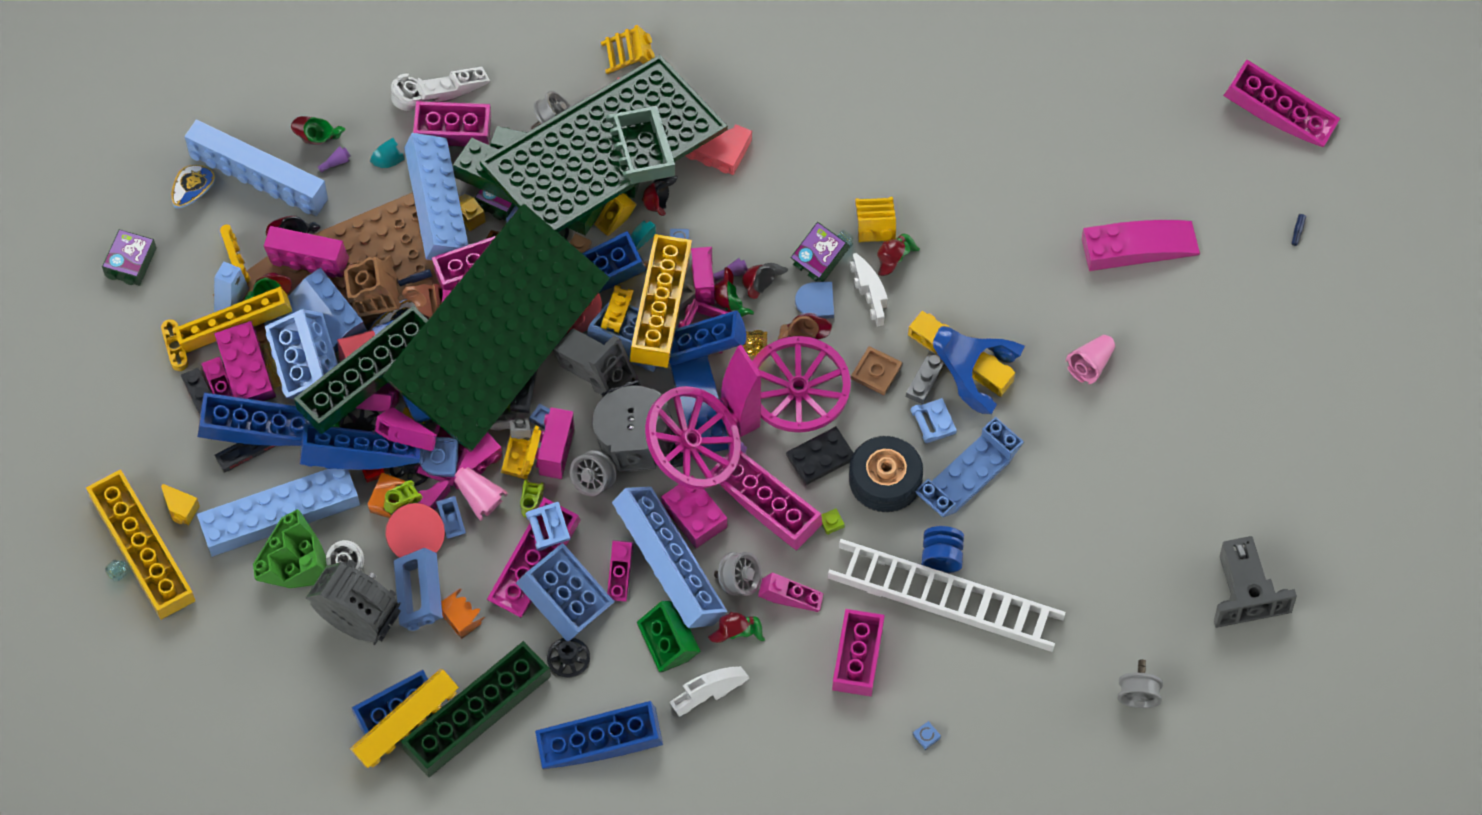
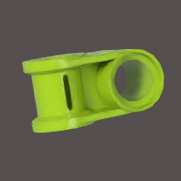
M525 479L520 499L521 514L525 518L526 512L537 509L540 506L544 494V482L539 484ZM532 505L533 507L527 508L525 506Z
M409 480L386 492L384 509L388 513L393 514L395 510L403 505L419 503L423 497L415 489L414 482ZM389 500H396L397 502L391 503Z

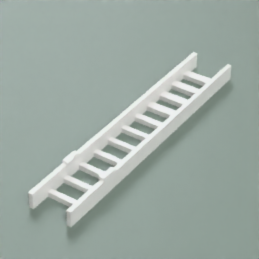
M840 539L839 548L854 554L846 575L829 569L828 579L1053 652L1055 643L1041 639V635L1048 616L1063 621L1066 612ZM858 555L872 559L865 581L851 576ZM877 561L878 564L891 566L883 587L870 583ZM896 567L910 571L902 593L888 589ZM915 573L928 577L921 599L907 595ZM933 579L947 583L940 605L926 601ZM952 585L966 589L958 611L945 607ZM971 591L983 595L976 617L964 614ZM991 598L1002 601L995 623L984 620ZM1010 604L1021 607L1014 630L1003 626ZM1029 610L1040 614L1033 636L1022 633Z

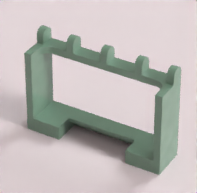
M657 106L606 116L607 122H613L614 128L610 129L611 135L619 136L620 142L616 143L614 147L616 150H623L625 156L619 159L620 165L627 164L628 171L623 172L624 178H630V183L635 184L675 176V162ZM651 122L653 132L656 133L661 148L663 164L633 169L621 127Z

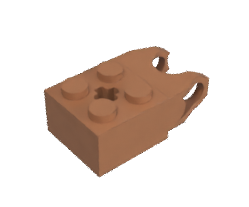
M422 284L406 287L402 291V296L413 302L416 309L429 319L442 303L443 290L439 284H433L432 286Z

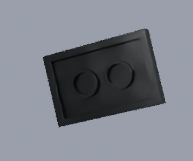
M837 426L787 451L786 456L806 486L850 463L853 451Z

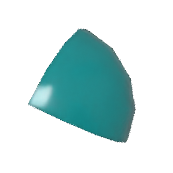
M391 138L373 152L370 162L380 168H390L399 164L405 158L403 153L396 147L398 143L394 138Z
M643 220L633 230L631 237L638 250L654 237L656 225L651 221L646 223Z

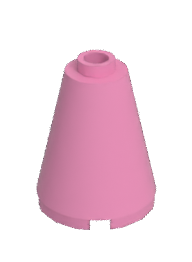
M1101 335L1070 352L1066 357V362L1068 361L1069 366L1067 368L1071 375L1082 383L1084 381L1089 382L1088 384L1095 383L1115 349L1113 338Z
M469 467L466 469L460 468L454 475L456 477L455 483L480 521L483 520L482 515H490L501 504L502 500L500 498L502 495L505 497L508 495L506 490Z

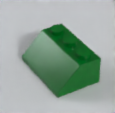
M672 601L659 602L637 621L659 672H665L687 663L701 652L690 628L684 624Z

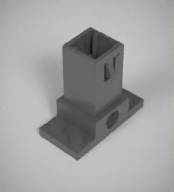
M572 328L553 349L562 368L591 383L594 391L600 395L609 389L638 380L620 338L615 335L603 345Z
M1248 536L1224 541L1219 557L1231 595L1229 600L1217 605L1214 617L1215 628L1292 613L1297 597L1295 589H1282L1275 593L1272 580H1266L1253 537Z

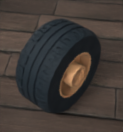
M878 436L865 441L855 450L849 466V485L854 497L862 505L873 511L877 510V512H894L907 507L918 496L915 491L922 484L923 463L917 450L910 443L894 436Z

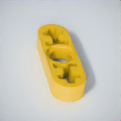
M168 319L162 323L161 330L170 363L174 370L183 371L188 367L187 355L181 346L176 349L169 347L172 342H178L175 331L178 324L175 320ZM172 326L174 336H170L168 327ZM178 354L181 359V364L177 363L176 355Z

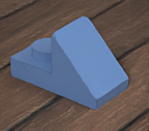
M453 496L436 501L438 514L444 524L446 538L449 539L465 534L456 497Z

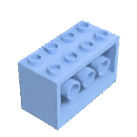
M302 309L265 326L266 338L270 342L271 354L275 360L277 374L281 379L282 391L286 398L294 399L338 364L322 312Z

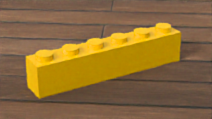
M278 287L175 328L179 345L188 353L216 342L214 333L249 321L252 322L253 326H257L293 311L288 295L281 287Z
M921 311L910 324L908 336L937 354L933 347V340L940 327L949 326L937 321L932 314ZM983 351L973 367L972 378L1001 397L1014 382L1015 372L1010 366L999 362L995 356Z
M439 669L357 741L350 750L366 768L370 766L372 768L381 761L380 757L383 754L391 753L397 747L395 744L400 739L403 740L407 737L415 726L419 727L427 720L425 717L430 713H436L442 707L441 703L447 699L449 701L457 694L456 690L459 687L443 669Z

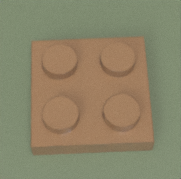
M869 346L851 374V380L885 396L900 371L903 362Z

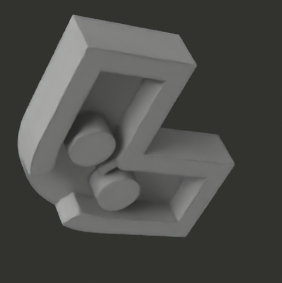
M502 413L490 428V430L496 431L510 429L511 438L524 439L525 437H531L528 418H524V420L516 418V413Z

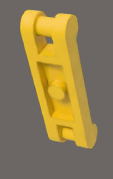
M223 225L220 228V232L231 264L241 269L248 283L250 276L243 265L245 261L241 253L238 254L240 247L237 243V237L232 233L233 230L230 225Z
M615 285L602 320L601 328L614 329V332L620 333L634 290L621 289V286Z

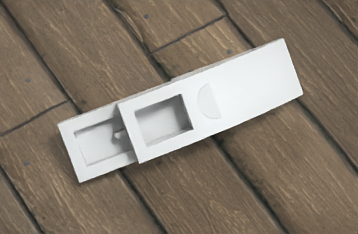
M483 67L451 71L447 77L417 81L415 87L423 100L434 98L436 102H440L474 91L488 84L490 79Z
M854 253L852 261H850V269L856 275V278H854L855 288L859 289L860 295L866 294L867 304L871 303L870 316L872 320H875L876 326H883L885 318L883 308H887L888 302L885 289L873 268L861 256Z
M741 666L714 670L682 685L686 691L669 703L680 717L698 704L705 702L712 695L716 700L726 696L728 692L741 686L750 678Z

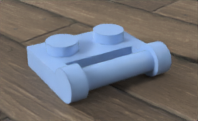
M943 398L923 405H915L910 409L920 426L925 443L956 434L957 430ZM922 413H927L935 431L934 433L930 432Z
M559 502L525 513L535 536L537 551L571 540ZM540 515L543 517L549 539L546 540L543 539L537 517Z

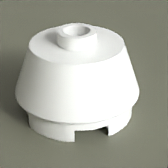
M407 73L399 75L391 84L392 103L404 111L416 108V101H425L415 87L417 81L422 80L410 77Z
M348 540L338 541L328 550L326 565L342 561L347 563L350 559L357 563L355 569L361 571L364 566V554L356 543Z

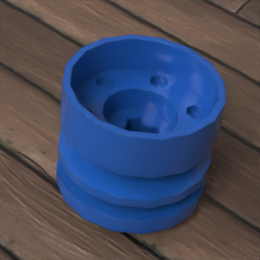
M948 526L927 528L923 536V547L925 549L922 551L921 565L944 573H954L962 569L963 532Z

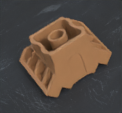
M390 255L369 257L363 261L349 263L347 269L344 270L347 296L352 301L353 309L359 317L390 312L401 307L398 300L400 294L396 284L397 275L393 269L395 264Z

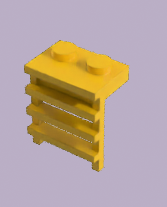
M635 25L631 30L625 29V32L621 34L615 33L614 37L610 38L608 36L605 38L606 40L601 41L602 46L607 45L610 68L605 69L607 74L640 61L644 64L655 58L654 52L651 49L652 38L650 34L646 33L638 25ZM625 37L630 59L628 61L625 59L622 38ZM615 41L617 43L620 64L616 65L612 43Z
M893 197L877 199L855 198L858 219V242L896 239V217Z
M535 426L529 440L511 438L510 435L501 473L527 479L534 463L541 430H538L539 426Z

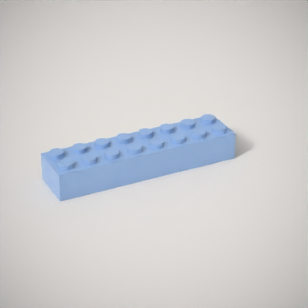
M197 119L184 136L189 155L192 159L205 162L210 168H217L227 176L232 175L240 182L252 185L258 191L269 193L275 199H282L288 205L296 206L306 214L317 216L328 200L324 180Z
M411 133L404 149L425 257L427 260H432V257L467 246L468 240L447 138Z
M333 468L198 513L197 517L211 557L270 537L280 519L297 509L302 513L306 521L311 523L360 506L348 469Z
M652 487L625 488L612 503L624 521L626 528L633 536L635 543L642 551L645 560L650 564L655 576L662 584L664 591L671 599L673 606L682 617L684 624L688 628L714 626L720 617L724 616L728 611Z

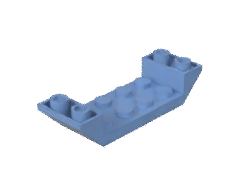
M994 417L982 428L981 436L936 478L932 481L928 478L915 492L940 516L946 517L954 514L1010 463L1024 441L997 417Z

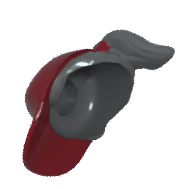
M765 263L764 265L750 267L742 278V284L748 290V296L751 299H757L759 294L763 293L772 284L775 274L782 275L788 271V268L776 263Z

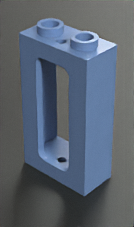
M422 548L394 560L398 604L399 602L401 603L398 608L401 610L398 615L399 625L410 631H415L421 626L433 624L436 620L443 618L437 553ZM418 568L421 608L413 612L410 571Z

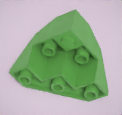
M298 509L280 519L254 561L253 570L256 581L286 588L312 586L327 566L326 555L319 539Z

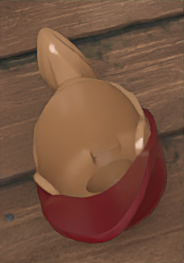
M803 313L795 317L791 323L780 327L778 340L788 336L823 339L830 334L832 324L828 320L818 317L815 313Z

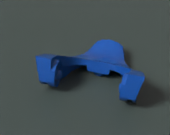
M946 326L938 329L933 340L935 351L954 377L958 388V395L973 410L981 414H992L997 404L990 396L977 391L972 378L973 367L979 355L986 348L991 350L997 359L1010 363L1021 356L1025 345L1005 339L967 337Z

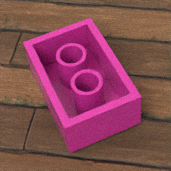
M551 407L549 414L545 415L544 425L546 427L545 431H541V447L537 448L535 455L537 460L536 468H539L540 476L562 479L575 430L574 412Z
M679 484L661 496V503L668 515L695 548H698L727 528V517L704 489H693Z

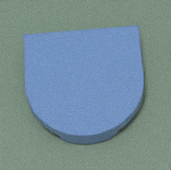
M812 282L800 287L795 296L797 310L802 314L815 313L818 317L824 319L834 318L832 282Z
M436 437L433 451L420 448L419 463L423 470L432 476L455 477L459 442L454 438Z

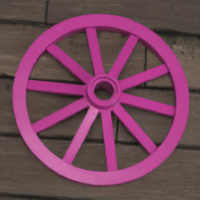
M804 336L782 338L764 347L752 361L761 374V378L785 387L784 389L761 392V399L788 395L772 413L761 404V418L775 428L788 432H809L820 429L834 421L848 402L851 386L848 367L834 348L820 340ZM795 347L794 377L776 353L777 351ZM801 347L820 351L805 375L801 376ZM771 355L788 381L759 370V367ZM825 356H828L838 368L835 371L809 381ZM840 375L842 377L843 388L841 393L812 388ZM795 387H801V388H803V389H801V390H796V389H794V388H795ZM809 395L839 400L826 413ZM793 400L796 401V422L786 421L777 417ZM802 400H805L821 417L802 422Z
M685 386L667 391L652 404L646 418V441L654 461L670 479L685 487L706 489L718 485L732 474L740 457V435L730 411L719 399L705 390ZM681 396L696 398L688 428L680 399ZM672 398L680 428L662 410V406ZM702 402H705L717 414L696 430L695 425ZM658 415L677 436L656 432ZM722 419L729 437H701L703 432ZM658 440L674 442L676 448L664 456ZM730 443L729 458L726 460L700 444ZM679 452H683V474L669 463ZM698 452L723 465L724 469L721 473L713 477ZM690 453L706 479L690 477Z

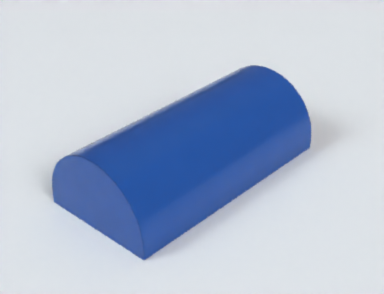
M736 310L675 329L669 363L675 366L744 345L746 342V329L739 312Z
M423 669L351 707L364 735L428 680Z

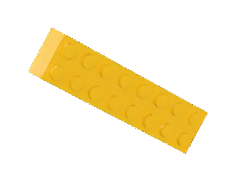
M658 234L654 235L631 345L630 362L668 368L690 259L692 240Z
M120 469L86 487L91 501L160 620L194 603L196 600L191 588L122 470Z

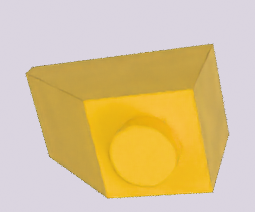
M623 193L606 204L594 225L605 235L609 236L630 217L637 204Z
M467 194L461 195L459 201L463 221L468 230L471 231L486 222L484 210L474 197Z
M162 484L161 488L172 520L178 524L184 523L189 525L200 507L198 499Z

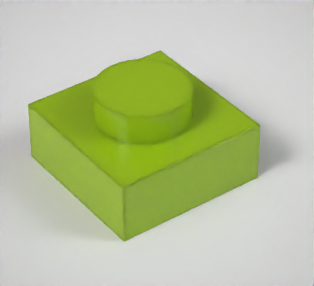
M837 508L821 514L822 526L827 535L845 527Z

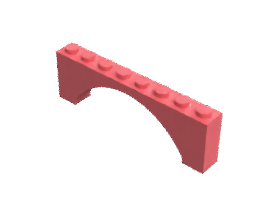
M735 124L732 129L725 131L687 154L686 157L690 160L695 159L702 162L705 166L717 168L723 173L734 175L752 141V130Z

